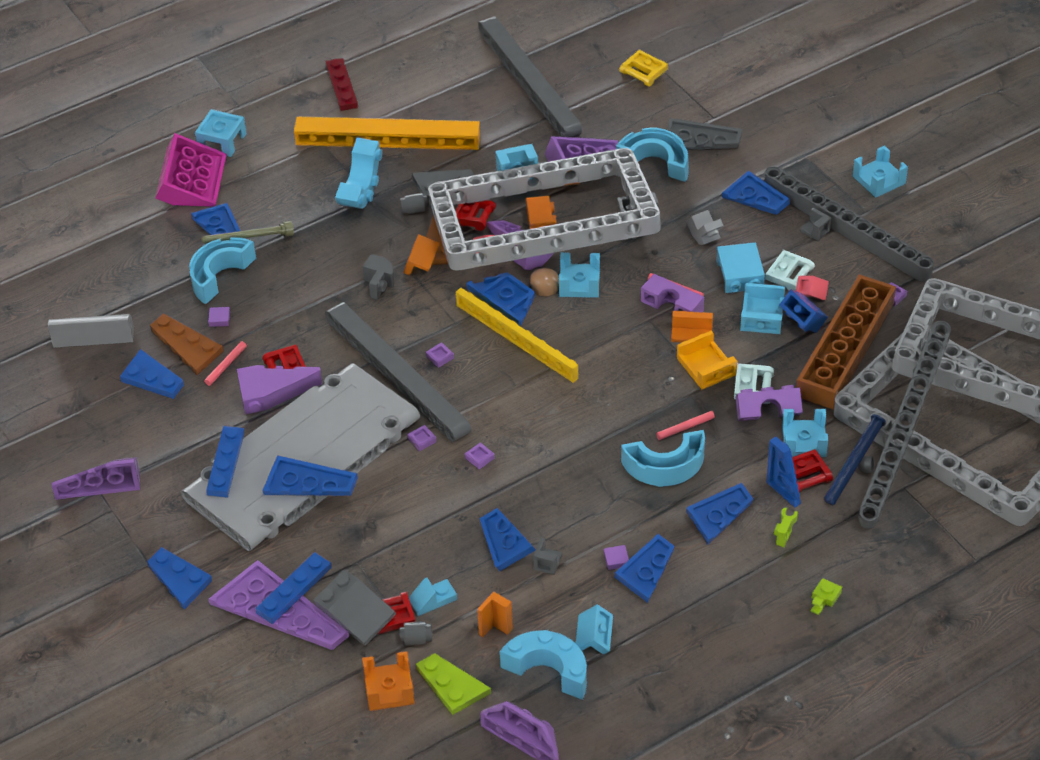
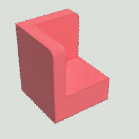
M813 275L798 276L796 291L804 294L806 297L826 300L829 281Z

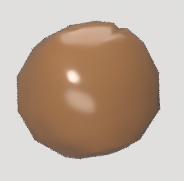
M551 268L535 270L530 276L532 290L539 296L556 294L559 290L558 274Z

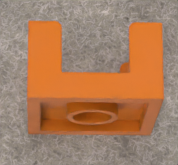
M407 651L397 653V664L375 667L374 657L362 658L369 711L415 704Z

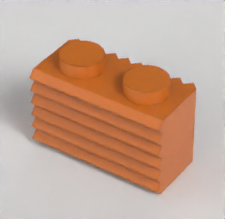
M549 196L526 198L530 229L557 224L556 215H552L555 213L554 202H550Z

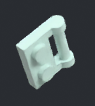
M783 250L766 272L765 279L784 286L789 291L791 289L796 291L798 276H806L808 272L814 269L815 264L809 259ZM797 266L802 267L793 280L789 278Z
M737 364L734 399H736L735 397L740 393V390L753 389V392H758L756 391L757 375H762L763 377L762 388L771 387L774 369L771 366Z

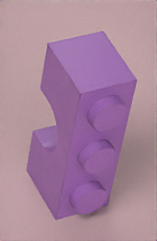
M653 274L641 287V302L658 309L664 303H674V311H704V296L656 274Z
M794 385L782 386L780 390H773V387L761 388V391L753 392V389H743L735 397L738 421L759 419L761 417V404L765 402H771L777 406L779 417H783V409H793L794 416H800L803 412L800 388H794Z

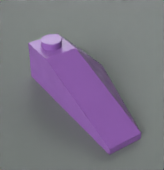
M551 136L545 156L548 162L616 150L619 142L618 140Z
M504 220L487 222V227L495 236L523 231L521 226ZM554 253L514 261L525 270H533L535 267H542Z
M255 365L237 369L245 414L268 410L308 391L313 386L322 384L320 367L283 369V366H276L275 369L264 368V365Z
M137 457L115 459L52 482L55 500L140 490V470Z

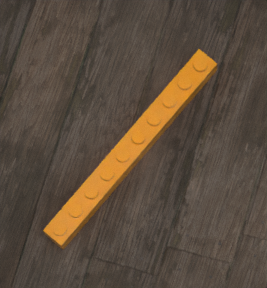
M297 117L294 137L296 145L354 147L356 139L363 138L379 141V147L479 150L480 121Z

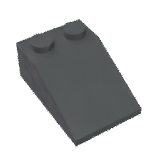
M345 569L314 599L315 604L320 610L365 646L396 615L392 608L362 581Z

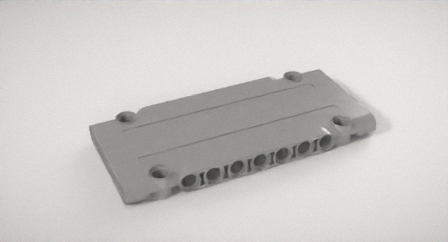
M351 363L338 374L328 375L324 380L325 384L321 387L313 386L243 438L228 498L207 495L206 489L213 466L204 468L201 471V477L181 491L182 497L206 519L244 549L250 551L265 538L276 537L281 524L286 526L293 524L329 496L264 495L262 490L277 455L358 473L384 453L389 447L390 442H396L401 438V431L407 429L420 418L418 410L363 369Z

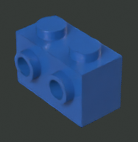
M792 289L779 304L786 311L785 314L792 320H796L799 323L798 326L806 332L810 330L817 333L828 318L804 294Z

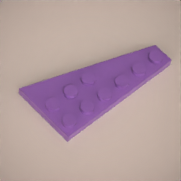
M258 560L209 598L210 605L331 650L335 649L349 637L346 629L304 596L293 604L274 624L257 615L255 608L283 582L280 577Z

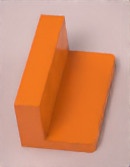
M418 234L403 273L410 276L414 266L429 271L439 242Z
M673 311L671 341L682 343L700 334L712 331L713 313Z
M493 592L477 609L478 628L481 637H484L493 626L507 635L513 630L512 602Z

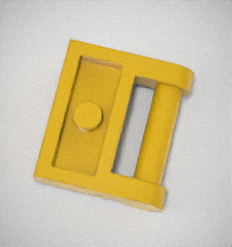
M638 50L620 66L619 71L624 75L629 74L643 81L645 85L650 87L654 80L668 69V64ZM633 66V67H635V68H637V69H639V70H641V71L647 73L648 75H645V74H643V73H641V72H639V71H637V70H635V69H633V68H631V67Z

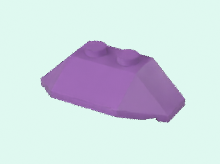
M507 701L484 709L480 713L481 726L536 760H559L554 729L547 721H541L528 710L521 709Z

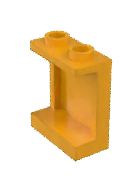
M712 331L700 334L677 345L678 361L701 390L736 376L738 361L734 356L726 357L714 342V333Z

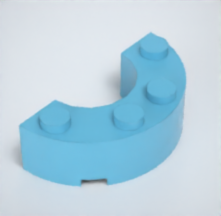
M644 128L641 132L635 134L631 132L626 135L616 146V149H631L637 162L646 157H660L667 162L669 177L684 182L688 178L689 163L687 149L681 138L671 131L661 128Z
M363 138L356 139L352 150V165L349 178L346 183L340 182L335 196L336 202L339 205L363 209L368 201H372L374 186L377 187L379 182L377 172L379 161L382 158V149H379V141Z
M230 237V240L227 241L217 239L205 244L193 255L189 265L194 294L201 302L207 304L219 293L215 276L218 272L227 268L244 270L256 259L254 242L237 237Z
M704 430L683 433L681 446L669 453L651 451L645 447L642 441L621 445V462L631 476L643 483L658 487L683 483L693 477L703 464L705 449Z
M547 630L532 631L513 638L501 649L500 665L502 669L521 676L527 669L533 666L544 665L552 667L561 674L562 692L583 700L587 688L586 659L579 646L568 637Z

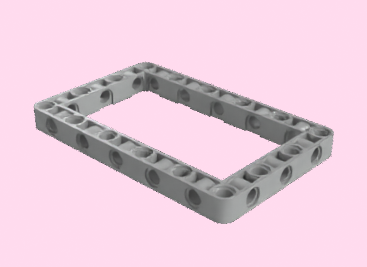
M628 148L436 182L428 187L430 205L449 267L453 270H464L655 234L661 230L660 210L633 151ZM616 175L621 177V184L626 196L630 198L632 210L465 241L453 205L468 204L489 200L494 197L527 193V191L564 186L565 184L581 183Z
M928 279L896 347L892 369L898 374L912 378L922 353L921 349L939 309L1040 339V310L940 279ZM942 357L932 383L933 385L1040 418V387L1019 380L1008 379L1000 374L980 368L976 369L960 364L961 362ZM923 367V368H922L924 371H930V370H931V369L928 368V367Z
M902 334L835 397L834 416L861 434L864 433L869 425L872 414L879 415L886 420V425L881 427L874 439L876 443L885 447L895 419L877 408L873 409L867 404L898 375L892 369V362ZM926 338V340H925V342H924V344H923V347H922V349H921V352L923 351V348H924V346H925V343H926V341H927V338ZM949 339L943 357L976 369L980 368L1000 374L1008 379L1022 381ZM929 350L931 353H938L937 350ZM1019 412L1040 424V418ZM913 431L903 457L906 461L1016 526L1026 525L1040 511V470L1029 480V484L1022 492H1014L1002 485V482L982 470L978 471L968 465L965 460L946 449L939 448L931 443V440ZM900 439L893 440L896 444L903 443Z

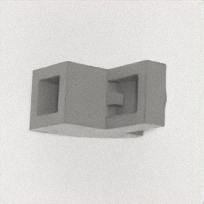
M709 210L693 215L686 221L692 236L698 244L704 245L720 239L718 230L723 227L721 219L713 221Z

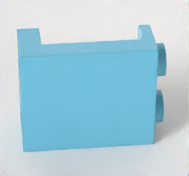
M756 242L717 247V264L721 266L725 281V293L745 291L746 283L764 284L765 274Z
M746 283L740 331L780 334L783 308L779 304L784 299L785 287Z

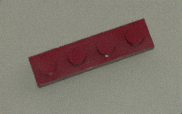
M343 58L326 61V68L340 111L358 108V102Z

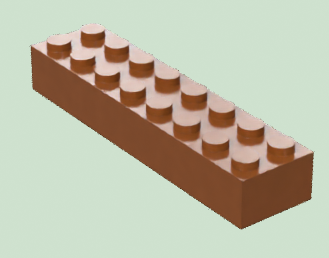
M858 275L797 379L796 388H800L801 399L834 410L837 394L849 384L894 305L896 286Z

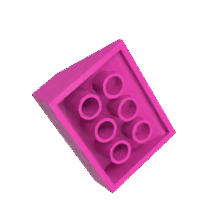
M174 133L166 149L155 198L171 205L214 207L218 197L226 153Z

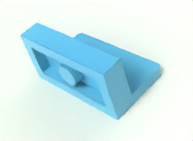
M598 604L579 614L576 644L581 650L591 646L602 654L610 651L613 614Z

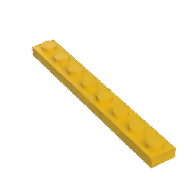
M463 288L456 291V306L572 383L578 379V364L574 360L569 359L559 350L552 348L544 340L534 336L530 331L523 329L515 321L508 319L500 311L490 307L486 302L479 300L471 292H467Z

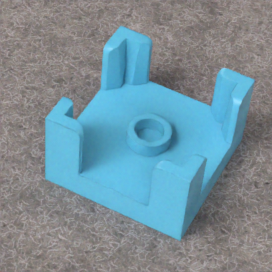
M212 109L195 131L196 142L206 145L205 140L221 144L222 152L226 153V156L229 157L235 151L233 140L236 135L240 134V137L243 139L247 134L244 117Z
M532 144L495 151L497 171L538 164V156Z
M886 146L878 148L876 160L862 166V157L854 159L853 177L875 198L906 184L908 166L902 162L898 171L889 162L890 150Z
M561 252L559 297L599 298L600 253H590V264H571L570 253Z
M783 409V442L791 449L792 457L816 449L820 457H827L826 409H816L814 420H793L794 410Z

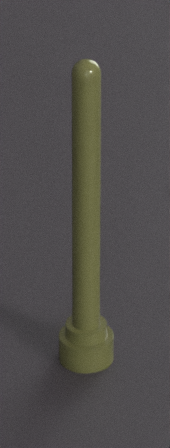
M284 221L275 227L203 236L202 242L206 244L217 239L227 241L230 240V237L251 238L274 234L288 237L293 236L294 229L292 221Z

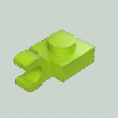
M785 507L781 511L782 522L777 523L774 535L777 536L776 545L785 547L792 532V526L798 517V511H795L792 516L786 515L787 508Z
M822 578L812 593V599H814L812 604L814 606L811 612L819 615L825 605L832 607L842 593V586Z

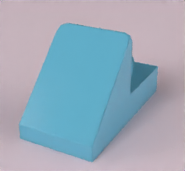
M426 577L409 596V600L416 615L420 616L457 600V594L448 579L431 585Z

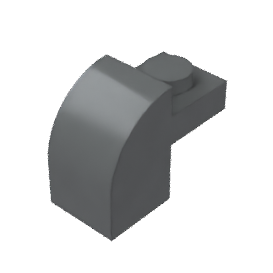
M370 254L363 265L364 281L370 282V297L378 299L381 293L385 292L386 287H394L393 265L384 257Z

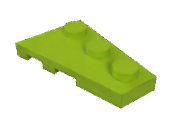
M435 653L416 663L417 671L452 715L491 694L490 687Z

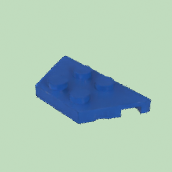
M508 272L498 274L497 276L485 277L483 282L473 284L472 281L466 283L469 291L497 311H500L508 319L515 321L519 326L522 325L535 298V291Z

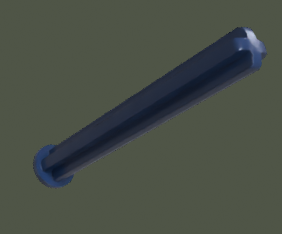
M871 415L869 425L824 497L826 503L830 505L836 503L881 427L886 425V420L881 416Z

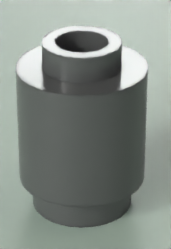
M423 193L405 195V198H400L403 213L426 211L425 207H429L427 196H423Z
M426 622L404 623V627H400V641H405V645H419L432 642V625L426 624Z

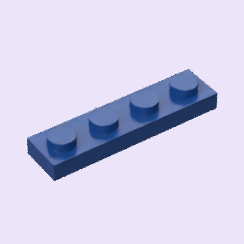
M223 426L206 489L208 496L228 498L245 434L244 428Z
M314 552L255 608L256 614L274 624L332 568L331 562Z

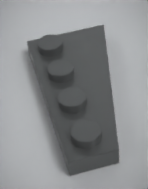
M675 118L669 119L666 129L681 138L687 150L739 148L742 137V129Z

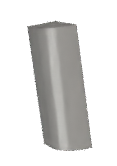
M131 314L49 319L48 321L53 348L133 342L134 326Z

